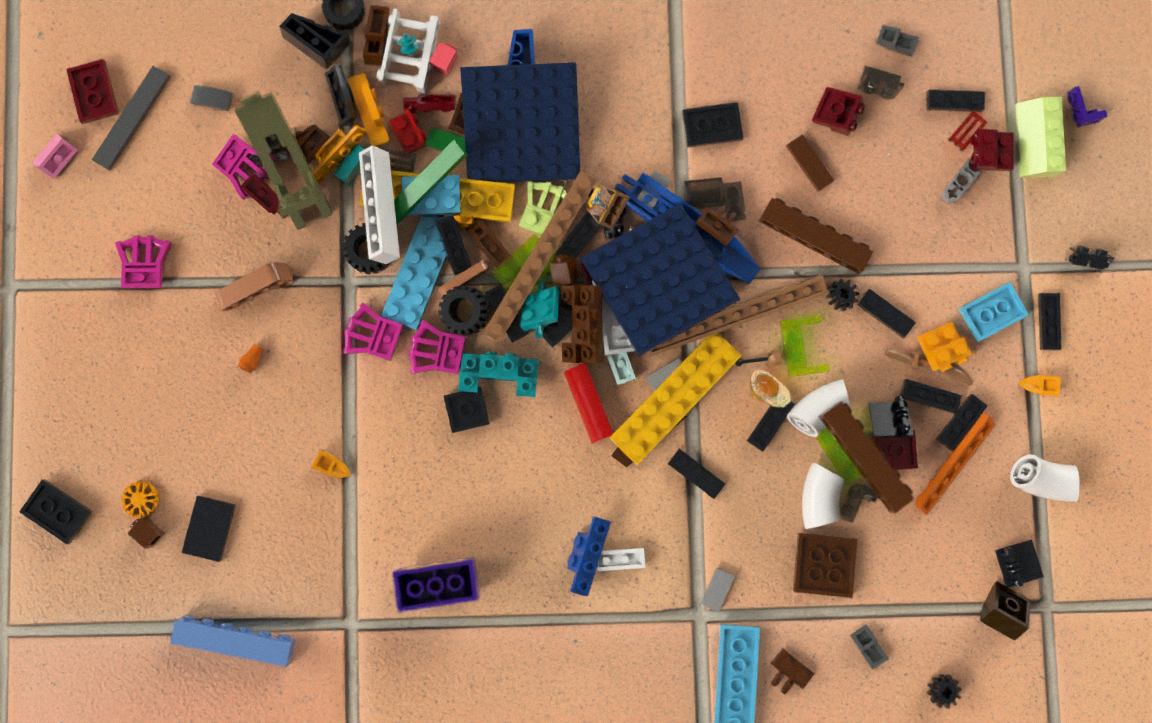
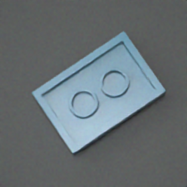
M447 175L407 216L461 214L460 176ZM402 177V191L416 177Z
M1011 282L958 309L976 342L1029 315Z

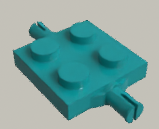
M539 281L538 291L529 294L522 305L521 328L524 331L535 329L536 338L540 339V337H543L544 327L558 322L560 290L556 286L546 289V282Z

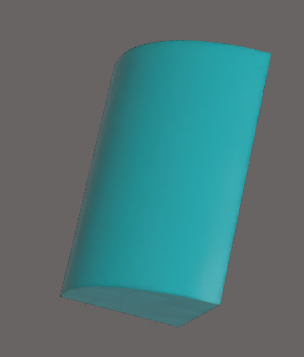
M356 144L350 154L336 168L333 176L349 186L361 171L359 152L365 149Z

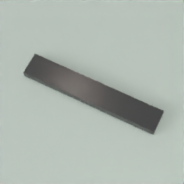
M155 66L151 67L92 158L94 162L109 171L112 169L171 77L170 75Z

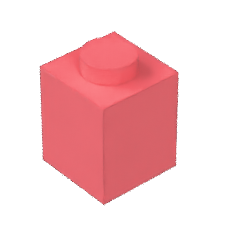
M440 42L429 61L431 68L448 76L458 59L456 48L448 43L443 44Z

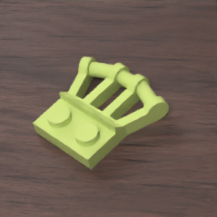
M528 181V204L519 227L542 235L555 213L560 198H564L567 193L564 187H556L551 185L552 183L549 181ZM533 190H543L538 205L534 206ZM548 192L556 194L550 211L542 209Z

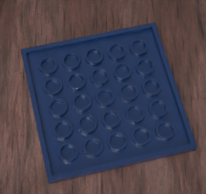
M576 62L460 67L465 149L468 155L466 157L467 179L498 183L576 179L580 172Z
M681 203L581 257V261L594 283L602 285L601 292L603 298L639 357L740 301L738 294Z

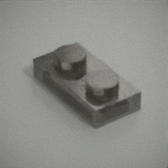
M741 181L723 183L724 205L727 206L725 211L726 220L733 212L737 215L732 221L746 220Z

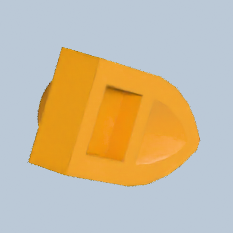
M454 215L458 227H469V224L474 223L473 216Z
M1036 375L1021 380L1019 385L1032 393L1039 394V396L1059 397L1061 377Z
M322 449L318 451L311 464V468L328 476L336 478L351 476L348 467L337 456Z

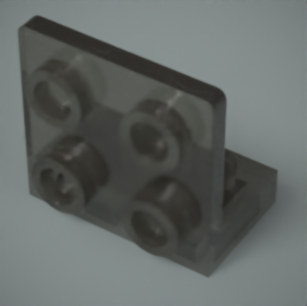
M865 65L857 89L862 90L866 94L874 93L880 95L883 99L889 100L896 97L903 89L904 83L900 82L901 76Z
M854 484V486L849 488L847 493L848 501L842 506L840 511L841 519L853 523L862 499L874 503L877 500L880 501L871 487L863 484Z

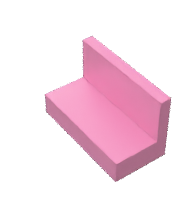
M56 134L33 163L38 169L54 179L78 150L60 135Z

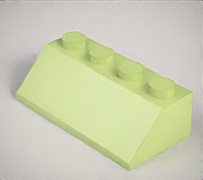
M1042 97L1015 104L1019 178L1057 177L1066 172L1062 97Z

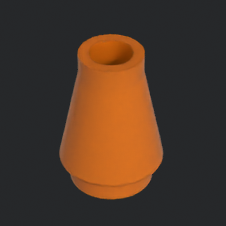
M253 344L238 360L239 364L237 366L251 374L253 370H256L263 349Z

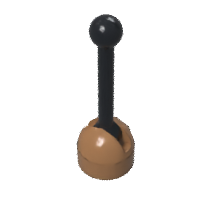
M780 349L773 350L767 357L738 359L735 365L741 366L742 364L768 361L772 365H782Z

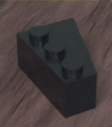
M293 13L279 26L282 37L326 70L350 45L348 32H340L332 29L331 26L317 24L314 20Z

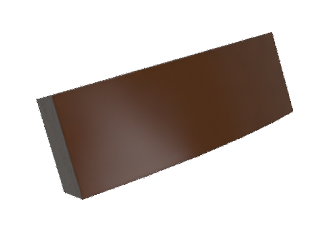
M370 6L363 59L366 65L382 66L388 36L389 7Z

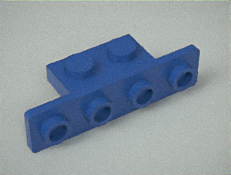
M594 516L588 534L578 531L573 542L572 553L568 558L567 569L575 572L570 592L586 597L589 595L611 524L610 521Z

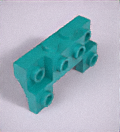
M486 351L485 354L481 355L462 353L458 391L478 393L480 378L517 382L516 396L535 398L539 360L519 358L514 353H505L504 356H499L497 352Z

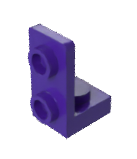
M1079 86L1074 87L1068 92V102L1072 106L1073 119L1077 123V127L1098 123L1108 117L1106 110L1098 111L1093 109L1087 112Z

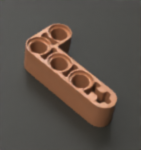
M274 262L216 291L215 295L221 310L229 311L272 288H282L294 283V279L287 263Z

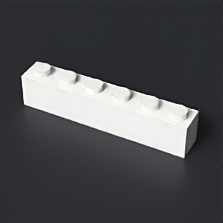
M372 145L359 152L369 259L387 264L400 258L389 152Z

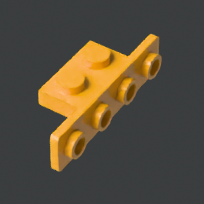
M361 73L348 78V83L371 146L378 147L389 143L390 140L381 118L384 117L381 106L376 104L375 100L378 97L375 89L370 88L366 74Z
M355 125L346 135L343 130L338 128L315 153L314 157L320 164L312 172L318 184L324 182L327 175L337 168L341 160L350 154L357 143L363 140L367 134L365 129Z

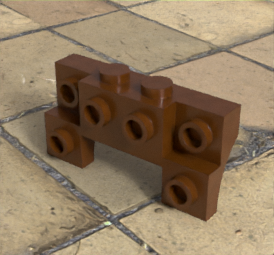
M602 285L560 286L561 305H572L573 343H562V362L603 363Z

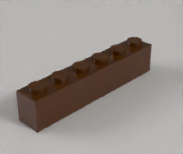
M771 198L758 222L858 275L864 271L874 252L869 249L868 245L853 241L851 236L836 232L834 227L819 223L817 218L802 214L800 209L785 205L786 203L779 198Z
M842 401L834 404L819 415V419L889 513H897L914 500V497L911 495L913 494L911 488L907 484L902 483L899 472L895 468H891L887 462V456L882 451L879 452L875 446V440L870 435L867 436L863 430V424L852 416L851 408Z

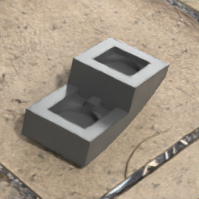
M882 25L877 44L894 52L913 57L919 37L901 33V29Z
M194 85L190 103L194 106L229 111L233 93L221 89Z
M867 624L850 635L872 670L889 659Z

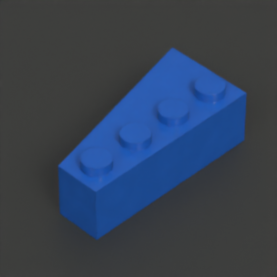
M533 29L513 30L507 65L535 64Z

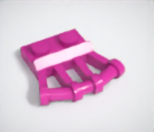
M233 134L212 165L230 179L238 195L245 200L248 198V194L240 187L241 184L236 177L237 174L241 175L244 179L250 176L242 169L244 164L247 163L258 172L257 176L262 180L268 178L269 175L264 166L261 168L249 158L251 154L258 156L254 148ZM269 154L271 159L274 160L275 155Z
M133 236V238L126 241L115 242L122 262V288H162L163 262L167 253L171 250L172 242L167 240L164 242L154 238V236ZM141 245H146L145 263H140ZM154 246L161 248L155 263H153ZM132 247V263H129L125 249Z
M362 302L359 310L349 318L348 322L350 324L344 332V354L369 353L391 361L404 325L378 316ZM367 312L377 320V324L375 326L360 319ZM357 325L374 330L372 337L369 338L354 333ZM353 338L369 343V346L367 348H353Z
M422 320L420 322L421 326L414 337L411 338L412 347L408 352L412 367L410 369L411 374L437 370L459 375L466 336L441 332ZM428 329L438 335L440 339L439 341H434L422 337ZM420 344L438 347L437 354L420 352ZM418 357L434 359L435 363L419 367Z

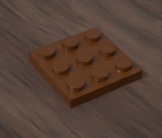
M798 533L793 592L853 598L857 539Z

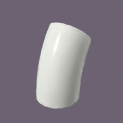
M843 379L823 385L802 398L787 414L788 421L801 432L812 437H818L826 428L819 419V415L840 401L850 407Z
M1029 454L1017 460L1012 467L1010 480L1020 490L1034 496L1055 501H1078L1080 485L1076 465L1052 463L1036 455Z
M812 462L807 473L802 493V514L805 529L842 520L840 496L846 480Z

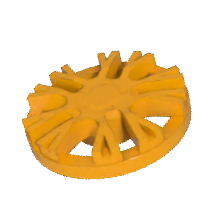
M144 481L134 482L127 486L121 497L123 510L128 515L136 518L151 515L159 504L157 489L152 484ZM134 486H136L137 489L136 493L133 492L131 489ZM148 487L152 490L149 494L145 493ZM155 495V499L149 500V496ZM126 499H130L131 503L127 505ZM148 502L154 503L152 509L147 506ZM136 508H139V514L134 513Z

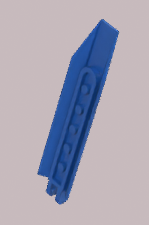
M644 172L637 182L626 174L622 176L624 182L633 186L630 191L621 184L615 186L619 192L630 197L625 206L646 221H649L681 203L723 272L748 284L752 282L760 267L735 236L727 246L722 244L696 224L702 215L701 212ZM645 185H648L650 188H652L653 190H655L657 193H659V194L661 195V197H660L659 195H657L655 192H653L652 190H650L649 188H647ZM642 190H645L658 200L653 209L637 199ZM649 195L644 196V202L649 203L651 197Z

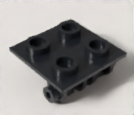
M902 396L895 397L894 402L868 403L874 437L913 436L908 405Z
M1032 539L995 550L1006 588L1013 586L1021 587L1023 583L1044 577Z

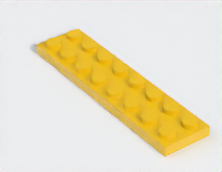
M391 171L394 199L402 192V177H417L418 173ZM460 178L461 214L453 215L473 216L474 219L511 223L515 184ZM361 190L360 206H364V202H363V191H362V190Z
M719 333L707 336L609 439L638 465L742 355Z

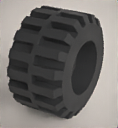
M362 223L361 227L359 225L354 226L356 229H350L348 231L350 233L349 236L345 235L344 237L346 242L342 243L344 248L343 255L346 257V261L361 273L370 274V272L376 274L378 270L383 271L386 264L369 258L363 259L359 256V246L367 240L366 223Z
M467 286L453 287L454 290L449 289L447 291L448 295H443L441 298L444 300L443 303L439 302L441 310H438V315H442L440 321L445 323L444 327L450 329L452 333L472 335V333L480 332L479 329H484V323L489 322L487 316L491 315V311L488 310V307L491 306L489 302H486L488 299L486 295H482L483 292L476 290V288ZM468 299L472 304L473 313L469 320L462 322L458 318L457 307L461 301Z

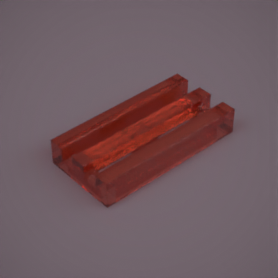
M973 110L950 136L948 141H952L953 145L960 147L959 150L964 151L971 143L972 135L964 144L961 141L978 121L981 124L974 132L982 129L987 124V121ZM974 117L975 120L964 131V133L959 137V139H957L956 136L959 134V132L970 121V119Z

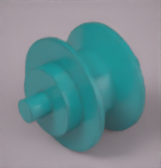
M403 34V37L398 40V45L403 46L400 52L412 56L419 48L414 43L416 37Z

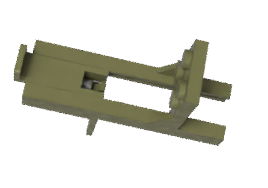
M256 91L240 98L239 102L241 105L235 108V113L275 187L279 199L278 212L281 218L290 215L297 230L306 227L299 212L303 208L316 203L323 218L333 215L332 209L296 140L295 127L290 128L273 92L261 96L260 92ZM280 146H287L306 183V186L293 194L289 193L269 155L273 149L276 150Z

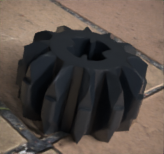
M839 279L838 283L833 281L831 283L832 287L827 288L830 294H827L826 298H831L828 305L835 304L834 310L841 308L842 311H846L847 307L852 309L854 307L853 303L858 302V299L854 297L859 295L858 291L854 292L857 285L850 286L851 280L844 282L843 279ZM842 292L845 293L843 298L839 296Z
M939 674L938 679L932 677L933 684H927L931 688V690L927 691V694L931 696L930 701L936 703V706L942 708L944 705L945 708L950 709V703L955 706L957 705L955 699H962L957 694L962 691L961 687L957 686L959 682L956 679L952 680L951 675L947 674L944 676Z

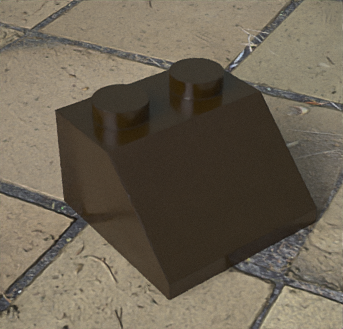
M996 581L981 608L980 622L1015 641L1029 629L1031 600Z

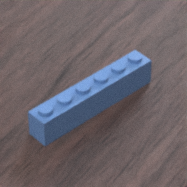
M183 615V617L175 620L170 644L286 667L291 664L296 640L290 639L291 636L285 634L274 636L269 631L260 630L259 632H254L250 627H240L239 629L234 628L233 624L221 623L219 625L214 624V621L210 619L199 621L195 620L194 616Z

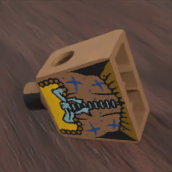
M598 184L589 193L588 197L590 199L586 204V208L598 224L613 229L630 197L612 188Z

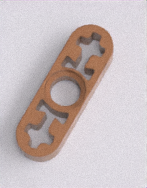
M484 260L478 262L442 285L438 289L440 295H448L447 291L449 289L454 290L453 287L466 286L486 273L489 267Z

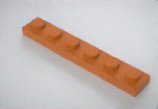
M983 413L977 419L958 447L952 451L948 460L941 465L935 477L929 481L925 490L918 495L914 505L921 513L927 516L995 427V423L989 415Z

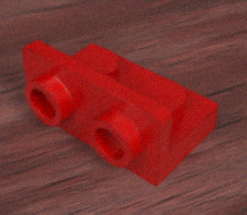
M407 108L405 109L406 113L389 120L405 155L425 147L424 140L427 139L423 129L418 130L416 123L419 121L415 113H410Z

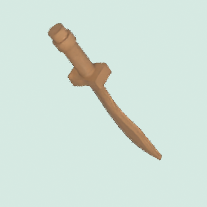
M888 348L884 353L890 359L909 363L910 369H919L918 366L931 368L928 360L919 358V353L913 352L910 353L911 356ZM952 367L941 372L949 378L972 385L968 376L957 368Z

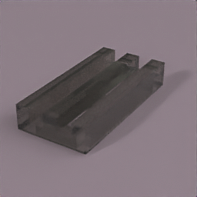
M379 147L389 152L390 155L411 159V161L389 157L390 162L410 166L408 168L390 164L391 170L414 173L416 154Z

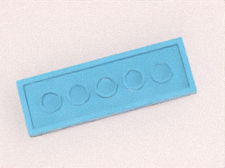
M434 215L421 216L381 314V317L403 324L416 331L447 258L434 222L440 219V217Z
M720 624L714 723H754L760 627Z

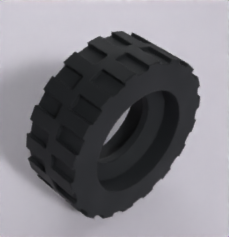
M322 0L323 14L332 27L347 31L359 26V23L363 21L365 16L363 0H348L352 3L353 10L346 17L338 16L335 13V5L340 0Z

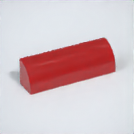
M586 363L565 371V377L591 443L610 437L613 432Z

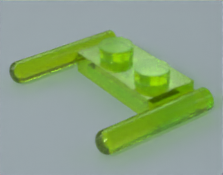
M820 315L780 321L788 377L822 373L830 370L828 364L807 367L800 326L821 323L822 317Z

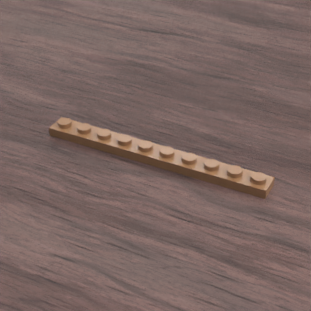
M582 170L579 172L482 332L483 334L500 343L597 180Z
M818 275L728 307L647 352L648 356L657 355L828 294L823 275Z

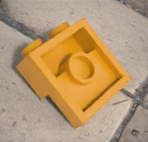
M953 322L917 336L933 371L938 369L941 372L952 368V363L962 364L969 360L968 356L972 355L965 338H960Z

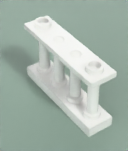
M394 8L393 15L390 14L388 20L390 29L382 66L377 71V79H379L383 87L386 86L387 79L414 84L418 93L426 94L431 70L429 61L435 51L440 27L438 16L431 15L430 21L426 23L402 19L398 9ZM398 26L424 30L427 33L426 39L414 42L423 51L422 57L418 59L392 54L394 44H398V40L401 39V37L396 36ZM390 62L418 66L419 73L415 76L389 72Z

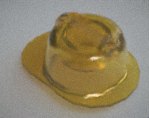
M756 370L752 373L750 377V392L754 399L778 408L789 404L791 394L783 383L765 370Z

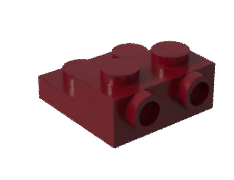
M826 87L812 122L829 127L833 132L849 136L850 132H854L857 128L858 121L856 119L858 115H862L865 110L863 98L860 95Z
M978 129L973 133L971 137V145H973L971 163L973 164V170H1014V132H998L997 129Z

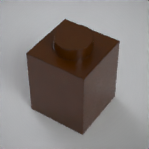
M561 254L556 256L549 264L554 285H571L578 278L574 256Z
M147 517L136 519L131 524V530L127 534L146 549L153 547L165 532Z

